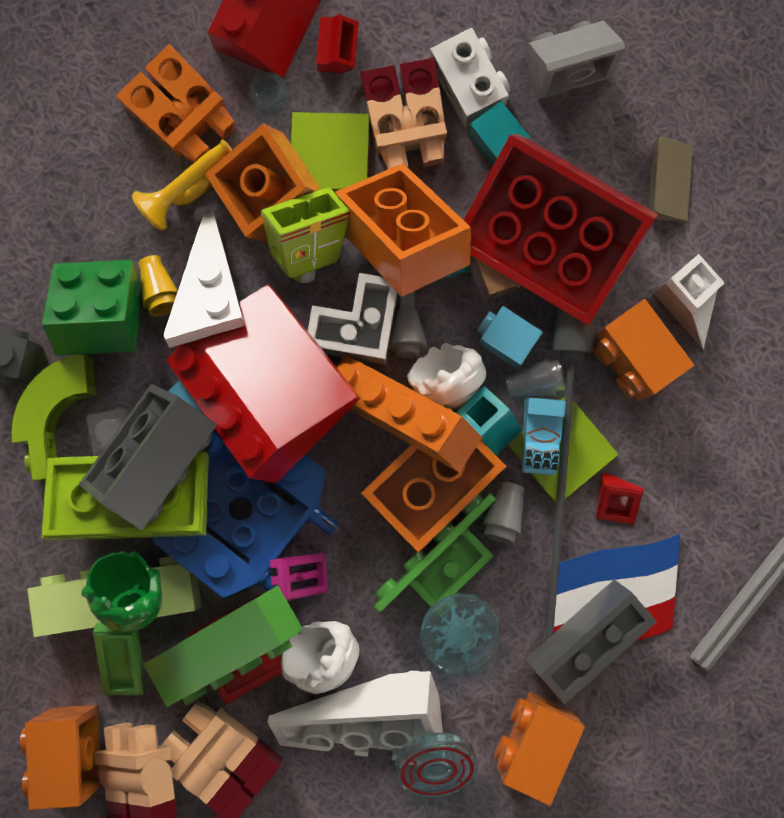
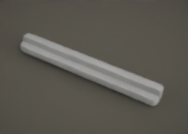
M784 537L691 653V659L701 668L708 671L714 666L783 578Z

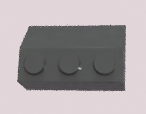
M150 384L79 485L102 505L143 530L148 522L154 521L159 516L163 508V501L171 489L177 487L185 479L188 465L197 453L202 452L208 446L212 439V431L217 424L179 396Z

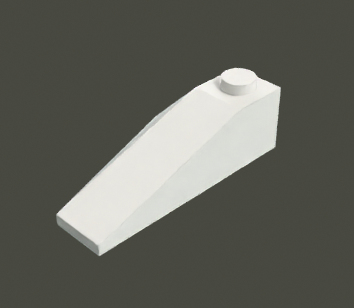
M409 671L407 673L389 674L269 715L268 724L281 746L329 751L334 747V743H339L355 750V755L368 757L369 748L393 750L392 760L404 762L421 751L444 747L439 693L430 671ZM445 750L426 752L413 760L445 759Z

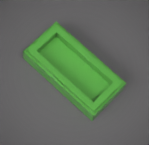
M96 623L93 636L103 695H144L146 681L138 630L130 632L118 631L102 623Z

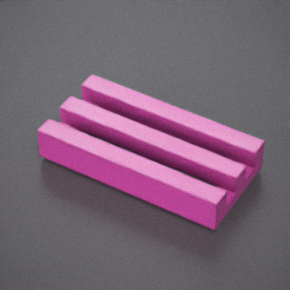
M313 553L270 560V568H278V576L271 577L272 585H279L287 601L328 592L325 553ZM316 562L317 569L290 573V566ZM317 578L318 585L291 590V582Z

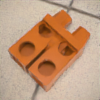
M170 44L145 67L151 81L140 72L116 95L123 108L134 118L138 119L178 158L183 155L192 163H195L210 150L200 139L209 128L221 140L226 139L236 129V124L228 113L223 98L209 86ZM159 89L164 91L172 99V101L168 97H166Z

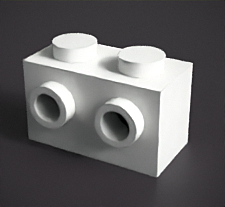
M473 28L430 48V58H435L438 80L464 128L470 126L473 121L498 102L502 101L506 106L508 93L510 92L508 81L501 71H495L490 61L492 54L484 38L478 39Z

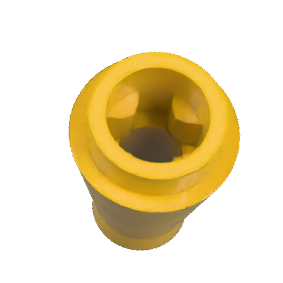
M151 255L144 257L138 262L143 307L148 309L151 316L158 317L171 314L178 289L163 266L159 256Z

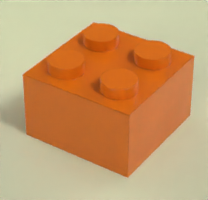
M264 123L205 173L245 237L263 242L268 241L261 215L262 209L321 190L285 134Z
M646 299L640 301L594 336V343L596 344L593 346L594 354L604 366L610 364L619 375L616 383L621 391L628 398L634 396L637 401L656 394L695 366Z
M529 691L525 700L519 698L516 702L510 718L515 724L509 737L503 735L500 738L494 758L498 760L497 768L504 785L551 806L585 726L573 711Z
M98 705L49 708L25 722V728L22 729L20 736V747L22 753L26 754L27 770L23 774L22 791L24 796L28 797L29 810L81 806L102 786L98 777L101 765H95L94 752L100 751Z

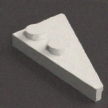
M213 211L203 214L164 332L169 348L245 326Z

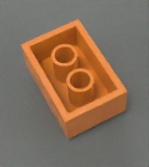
M403 163L335 192L350 211L345 237L401 297L470 265L471 227Z
M482 441L479 442L460 472L410 445L361 494L419 552L507 466Z

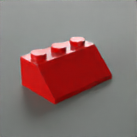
M223 0L208 30V35L216 51L284 80L321 0Z

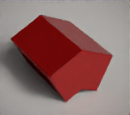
M341 14L334 17L320 16L316 58L317 71L345 73L355 68L359 21Z

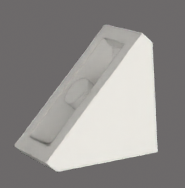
M698 254L653 294L700 347L704 349L717 290L724 282Z

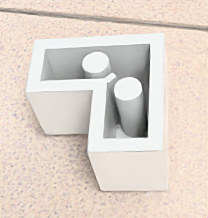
M359 273L352 312L312 305L308 332L326 355L343 357L346 354L355 360L386 365L398 292L384 277Z

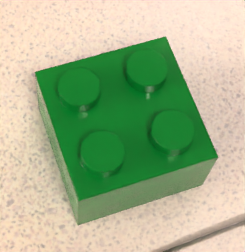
M133 260L53 264L42 326L56 356L136 352L142 291Z

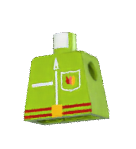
M330 187L261 210L272 257L287 277L294 278L300 283L313 281L316 276V269L335 263L340 256L350 211Z

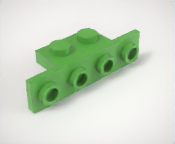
M488 493L484 498L478 494L461 510L465 516L455 526L449 522L433 538L436 544L426 554L420 550L403 565L408 571L397 582L391 577L374 593L379 600L374 604L373 608L380 613L410 584L437 612L494 557L467 527L496 498L491 493Z

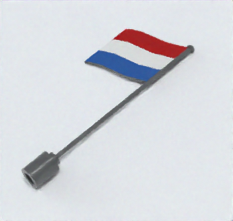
M556 307L553 351L561 353L560 359L568 361L545 641L613 580H616L630 590L657 621L637 639L643 640L673 628L680 532L648 544L599 549L560 561L576 361H584L585 354H593L596 316L588 326Z

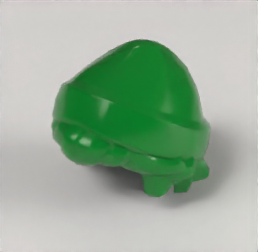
M123 551L111 553L98 558L92 565L87 575L86 586L82 589L81 595L87 599L91 612L102 624L114 630L130 632L144 628L157 617L162 605L160 573L157 569L152 570L139 553H126Z

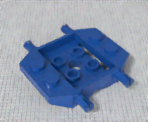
M214 429L210 441L211 448L206 452L209 454L206 526L250 561L246 563L207 531L206 536L153 537L152 542L223 599L256 586L258 588L262 586L269 591L274 588L271 577L274 575L270 570V560L280 557L306 523L310 525L312 522L329 537L340 525L339 522L322 511V507L319 506L325 470L304 455L277 483H274L297 501L292 506L260 480L249 478L241 465L232 459L234 457ZM238 499L248 501L252 506L251 515L244 520L233 518L229 513V507L232 502Z

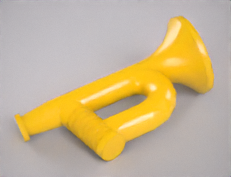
M224 139L162 190L154 193L135 191L131 195L136 207L148 222L157 229L164 231L167 228V212L171 204L179 206L189 204L212 187L205 173L232 150Z

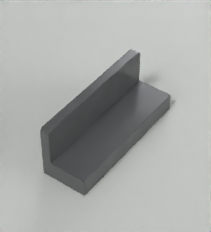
M613 580L526 658V661L565 705L657 621L630 590L616 580Z

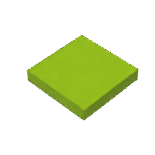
M292 112L291 145L321 189L330 187L336 192L368 178L369 114Z
M574 400L565 499L619 455ZM523 431L507 445L521 463ZM559 442V462L556 475L530 473L555 504L557 503L561 442Z

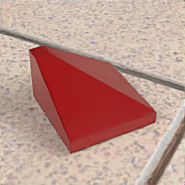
M602 472L595 519L635 525L644 492L643 488L609 473Z

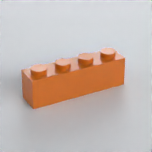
M346 354L337 365V369L361 398L350 409L351 411L452 469L460 472L483 438L461 415Z

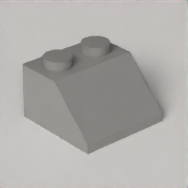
M604 20L593 24L590 21H583L560 34L554 35L552 32H547L536 36L528 43L525 60L538 100L611 78L626 49L623 40Z

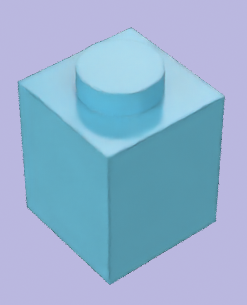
M504 306L501 307L497 315L490 311L477 330L483 334L478 344L516 369L521 366L543 333Z

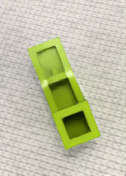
M86 354L71 355L52 363L29 383L18 401L12 421V443L28 444L29 450L25 452L24 460L27 472L32 475V481H46L47 458H57L55 430L62 413L71 404L80 399L97 396L93 357Z

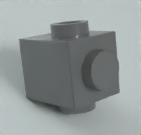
M5 327L4 334L0 333V384L16 387L17 380L30 383L34 379L42 346L28 340L29 333Z

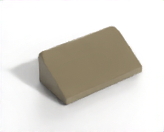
M658 137L653 144L649 209L659 214L656 220L687 222L693 146L667 137Z

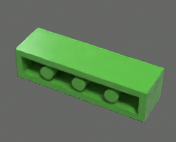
M276 586L143 665L167 707L181 699L185 705H188L207 693L205 686L210 684L214 691L234 679L235 677L232 673L234 670L238 669L240 674L244 675L263 663L260 656L267 653L271 660L293 647L289 639L301 632L303 628L279 586Z

